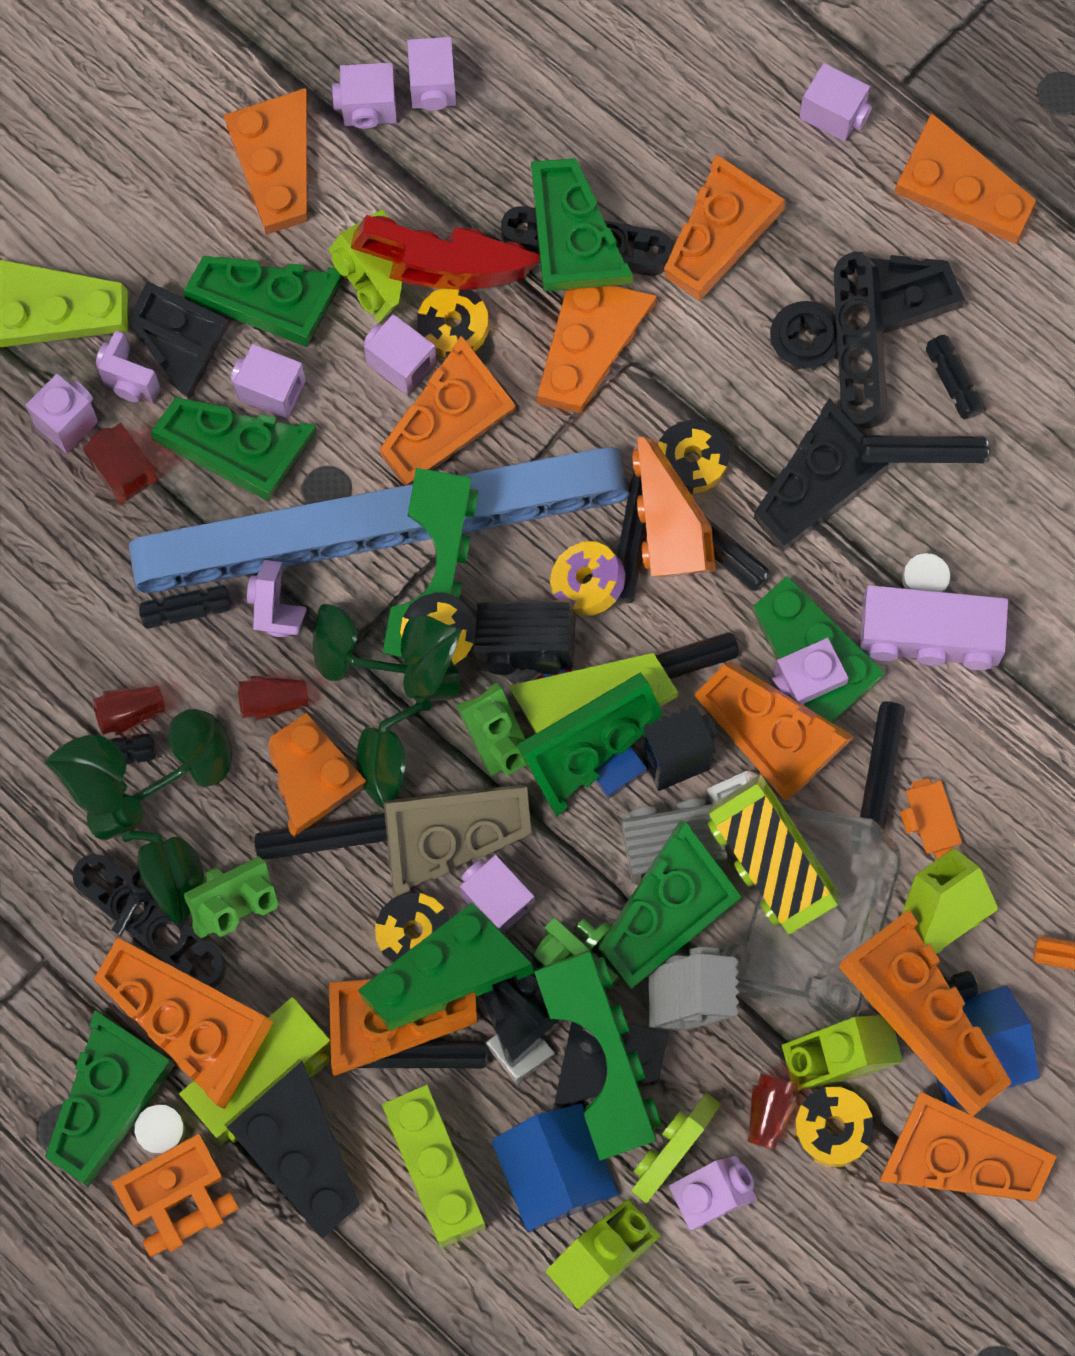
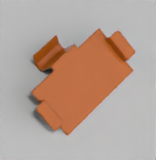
M929 778L912 782V789L905 790L911 808L900 811L906 834L913 831L916 834H920L926 854L933 852L935 858L938 859L953 849V846L961 845L962 841L942 781L931 783Z

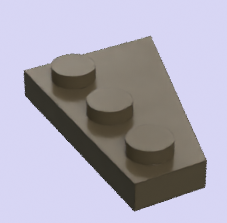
M524 784L383 801L392 894L394 898L410 891V888L431 878L436 879L449 873L450 869L476 857L481 858L531 834L528 791Z

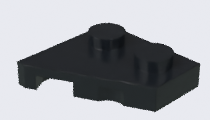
M891 255L890 260L869 258L878 267L880 275L883 334L963 307L965 299L948 261L934 259L915 261L909 257ZM855 266V273L853 274L857 285L858 277L865 274V271L859 266Z
M149 281L144 286L128 317L130 326L144 342L181 394L190 399L229 325L228 320Z
M511 936L508 938V940L532 963L534 971L536 970V968L542 967V965L538 961H536ZM535 973L519 980L517 976H513L493 984L492 991L482 994L505 1059L512 1068L564 1021L550 1019Z
M571 1022L554 1103L555 1107L560 1108L570 1106L571 1103L596 1097L604 1086L607 1077V1062L602 1046L590 1031L574 1022ZM627 1023L630 1032L621 1034L628 1053L637 1051L646 1079L638 1081L639 1087L659 1082L668 1031Z

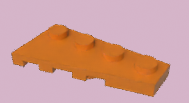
M909 909L846 956L838 967L973 1117L1000 1095L1012 1082L980 1027H973L962 1009L965 1005L964 1000L956 987L950 989L937 967L941 961L931 944L924 945L915 929L918 922Z
M118 937L93 979L130 1018L134 1019L148 1033L147 1035L159 1047L164 1049L178 1063L180 1069L189 1078L194 1080L217 1106L223 1109L229 1103L274 1022Z

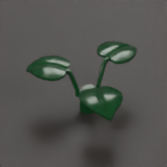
M323 604L318 609V617L313 631V656L320 674L329 681H340L347 673L348 663L357 667L405 674L403 679L404 691L409 698H413L416 701V704L381 721L378 730L373 727L365 728L359 738L356 753L357 770L366 780L364 789L377 805L384 809L383 801L395 800L401 789L406 760L405 751L399 737L389 730L393 725L420 711H429L432 701L453 700L458 696L461 685L460 675L456 666H449L462 630L458 627L444 624L428 615H415L406 623L401 639V655L406 665L356 657L352 653L357 642V631L351 617L337 605Z
M188 709L179 713L173 718L168 729V741L171 751L183 764L175 771L131 796L123 794L128 788L127 784L121 780L126 771L124 755L106 737L100 735L78 737L59 747L45 760V764L58 775L76 802L88 811L87 824L91 833L96 838L109 840L121 835L124 842L133 839L151 842L143 845L138 852L139 871L155 901L177 925L186 921L190 914L184 893L203 884L204 871L200 858L191 845L182 838L172 837L163 841L158 833L135 831L143 818V807L140 801L184 776L188 771H190L196 783L205 788L218 784L227 776L232 763V747L229 736L224 726L213 714L199 709Z

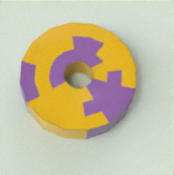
M583 541L570 546L558 557L551 571L550 585L552 593L557 600H571L576 615L594 616L606 611L617 601L624 589L625 571L620 559L608 546L596 541ZM588 574H593L591 580L583 584V579Z

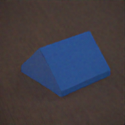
M1008 986L963 999L965 1005L962 1009L973 1027H980L1012 1082L1006 1089L1038 1080L1039 1073L1031 1023ZM935 1076L944 1103L950 1106L958 1104L959 1102Z
M582 1104L537 1114L491 1140L527 1233L619 1196L605 1159L599 1160L583 1114L584 1107Z

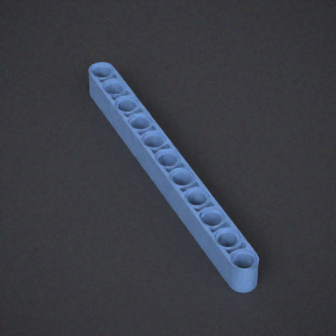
M612 447L599 448L459 475L472 478L470 489L479 490L474 518L465 516L462 533L612 505L625 500L630 492L620 450ZM413 484L146 535L132 540L128 547L136 590L142 593H155L255 574L259 572L264 560L282 562V568L431 540V538L421 525L407 516Z

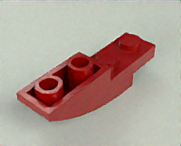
M368 215L365 216L354 231L350 247L351 249L393 262L390 279L413 285L454 290L484 289L522 280L537 265L540 256L539 254L527 251L519 243L500 242L485 237L481 231L473 228L455 227L449 236L442 240L433 232L427 230L414 231L397 225L394 220L388 217H372Z

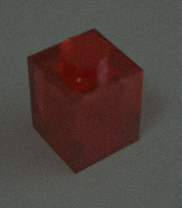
M122 423L113 428H104L90 438L89 444L83 447L89 464L119 505H122L158 481L152 464Z

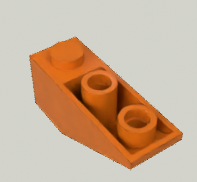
M637 437L638 449L633 450L632 461L635 475L641 477L643 495H639L637 498V510L641 523H646L647 541L642 543V558L645 568L651 570V577L660 578L716 572L711 524L657 442L647 437Z

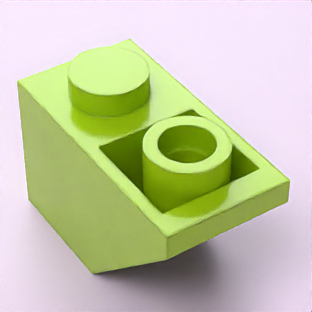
M383 209L371 215L372 217H388ZM360 221L341 232L328 251L331 254L336 270L341 275L346 276L357 291V297L363 309L368 313H372L377 322L381 323L386 320L399 304L402 281L389 278L393 262L350 248L354 231L362 222Z
M953 848L915 875L902 914L909 909L911 910L918 922L915 929L924 945L931 944L935 953L938 954L944 947L970 929L978 926L984 919L997 911L998 906L980 867Z
M881 1015L853 1017L782 1044L794 1092L866 1076L903 1062L895 1030Z
M627 1199L579 1236L545 1272L579 1310L606 1288L653 1245L661 1235L649 1223L647 1217Z

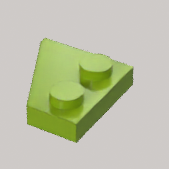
M705 1092L688 1116L681 1111L678 1112L662 1133L669 1140L659 1154L650 1148L633 1172L640 1177L631 1190L634 1195L647 1204L704 1131L720 1107V1102Z

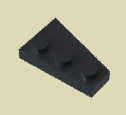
M830 398L822 408L819 417L810 431H807L793 457L787 466L782 469L754 512L753 519L783 552L884 474L889 467V463H867L860 460L858 443L864 435Z
M298 1059L224 1125L323 1238L360 1204L303 1061Z

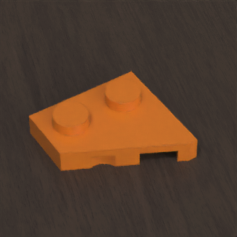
M307 713L270 736L268 749L272 765L276 767L278 772L277 784L280 796L285 799L289 815V831L294 837L363 790L366 780Z

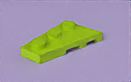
M0 260V347L111 334L116 330L120 332L128 331V290L122 283Z
M654 653L508 686L535 733L540 732L640 672L648 681L660 707L678 697L677 689Z

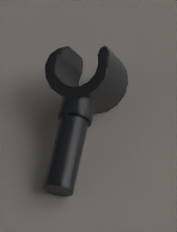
M139 867L134 868L128 875L130 894L111 931L122 936L141 902H148L153 899L147 887L140 889L135 886L141 877Z

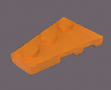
M306 88L223 115L266 235L308 221V94Z
M932 113L896 184L894 192L1014 244H1017L1036 203L1035 198Z
M717 154L711 163V172L704 187L701 186L695 199L696 205L688 223L683 225L664 267L665 278L698 301L710 291L785 210V200Z
M617 286L566 289L539 386L537 403L581 414L610 372V367L615 359L634 337L637 327L656 305L657 296Z
M460 336L440 368H437L429 379L427 386L417 400L409 407L383 443L379 454L404 486L411 485L414 481L416 468L433 471L513 413L516 405L465 339Z
M733 662L723 664L694 694L784 801L793 798L854 738L853 735Z
M371 979L329 982L331 1069L333 1077L476 1024L477 1007L475 993L473 992L448 1002L446 1009L390 1031L364 1003L358 992V989Z
M919 1091L879 1181L1037 1202L1057 1156Z

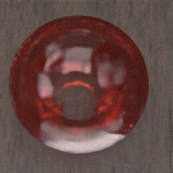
M249 675V680L238 681V698L242 719L253 718L254 722L308 706L305 679L295 680Z
M158 685L102 691L101 697L92 699L95 717L102 735L113 732L117 736L157 714L165 712L163 697Z
M760 1074L758 1084H752L748 1131L750 1133L747 1142L776 1150L778 1140H780L800 1098L795 1096L798 1084Z

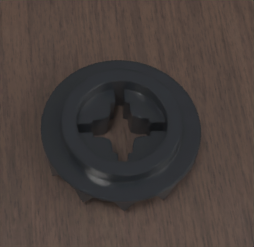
M811 301L795 302L784 307L775 316L770 330V345L776 351L779 361H786L793 366L794 370L803 367L811 368L813 371L820 365L827 362L831 363L838 352L836 315L824 305ZM801 322H803L804 328H807V332L810 335H817L813 338L811 350H808L802 340L794 339L799 336Z

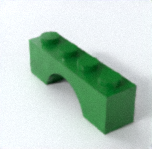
M416 468L407 516L421 525L430 536L436 552V569L430 585L421 595L408 603L390 608L383 654L402 657L401 623L402 617L410 604L424 595L433 593L449 594L457 599L460 597L462 582L453 581L456 562L466 563L470 536L461 534L465 516L474 518L479 490L470 489L472 479L470 477Z
M591 949L536 968L534 973L550 1019L567 1020L583 1026L596 1037L605 1053L607 1062L606 1081L596 1098L584 1108L583 1113L599 1160L601 1161L656 1142L654 1128L662 1126V1122L653 1097L644 1100L638 1081L646 1079L637 1051L628 1053L621 1034L630 1031L621 1005L611 1006L605 988L613 985L604 957L595 960Z

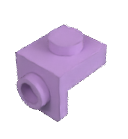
M116 330L110 342L106 341L102 344L96 358V366L104 386L112 388L119 397L127 401L138 402L141 399L154 404L161 389L155 371L127 361L131 350L125 333Z
M264 560L258 575L250 576L247 589V603L254 604L253 630L266 631L269 635L275 637L299 635L306 619L307 608L280 604L282 562Z
M826 638L778 659L774 670L775 677L771 678V684L777 690L804 705L812 699L846 685L849 678L829 639Z
M736 1156L716 1160L669 1185L689 1231L698 1229L737 1208L747 1206L757 1200L753 1191V1178L747 1167L740 1163Z

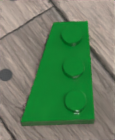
M576 158L531 162L543 291L633 284V274L616 246L617 242L611 229L607 228L597 207V201Z
M203 256L184 288V298L204 308L308 347L340 288L344 276L336 268L328 267V272L304 270V265L287 263L286 268L260 266L255 260Z
M178 397L174 398L151 430L153 441L268 502L272 499L316 435V425L300 422L299 426L276 422V417L259 414L258 418L231 413L228 407Z
M788 576L781 580L753 606V613L777 660L823 639H829L849 678L848 682L844 686L806 702L804 706L834 724L883 679L885 672Z
M640 672L517 744V747L550 808L558 817L569 806L565 800L581 785L588 788L600 776L596 770L613 754H623L643 735L646 723L653 725L654 721L664 714L648 681Z
M680 820L598 947V951L613 971L618 975L623 984L630 989L742 898L686 821Z
M470 903L358 989V992L364 1003L391 1031L446 1009L448 1002L473 992L477 997L492 991L493 984L513 976H517L518 980L534 974L532 963L473 903Z
M96 1010L89 1026L92 1031L85 1051L80 1052L75 1070L78 1072L70 1096L63 1102L45 1158L88 1188L175 1066L168 1058Z

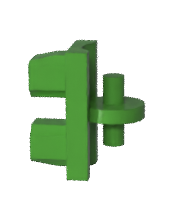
M498 683L491 685L481 696L456 705L484 767L491 776L500 771L504 775H511L527 765L517 747V744L526 739Z
M259 856L224 874L218 868H213L205 872L206 883L184 893L185 901L192 915L194 933L200 938L211 933L222 937L236 930L240 918L252 912L264 916L278 907L266 862Z
M554 917L544 927L547 936L541 941L533 956L542 966L592 949L596 960L598 957L594 953L598 950L612 924L609 921H605L596 929L583 918L575 927V930L586 939L583 944ZM608 967L613 985L605 989L611 993L620 981L617 980L619 978L618 975Z

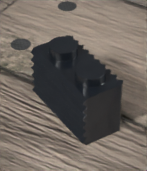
M571 600L480 602L477 604L474 652L481 670L495 675H508L516 669L522 671L525 669L535 670L541 674H555L563 668L568 670L573 668L576 616Z
M690 705L688 711L681 708L679 714L672 712L670 718L664 716L662 722L655 720L653 726L646 723L644 727L641 756L658 791L710 770L711 757L716 753L713 742L718 740L717 731L709 715L701 716L697 707Z

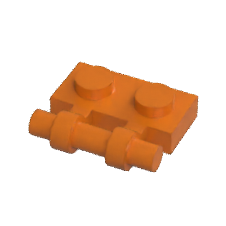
M200 1134L191 1137L111 1182L133 1226L138 1227L151 1219L154 1220L159 1231L142 1240L151 1258L166 1249L173 1252L184 1246V1239L206 1227L212 1230L224 1223L222 1218L239 1209L231 1192L214 1201L209 1195L207 1188L224 1178ZM193 1197L199 1209L173 1223L167 1210Z

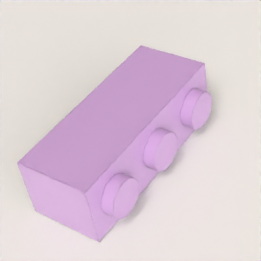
M867 585L862 600L859 648L864 653L870 654L872 659L879 661H893L898 659V657L917 658V662L923 665L936 666L949 661L963 663L964 667L973 670L990 669L992 666L999 665L1005 653L1008 598Z

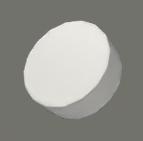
M924 553L916 555L905 566L902 578L904 589L945 592L950 580V571L944 560L934 554Z
M154 1105L146 1108L139 1115L135 1123L134 1133L137 1142L145 1151L153 1155H161L182 1143L185 1137V1125L182 1117L175 1109L167 1105Z

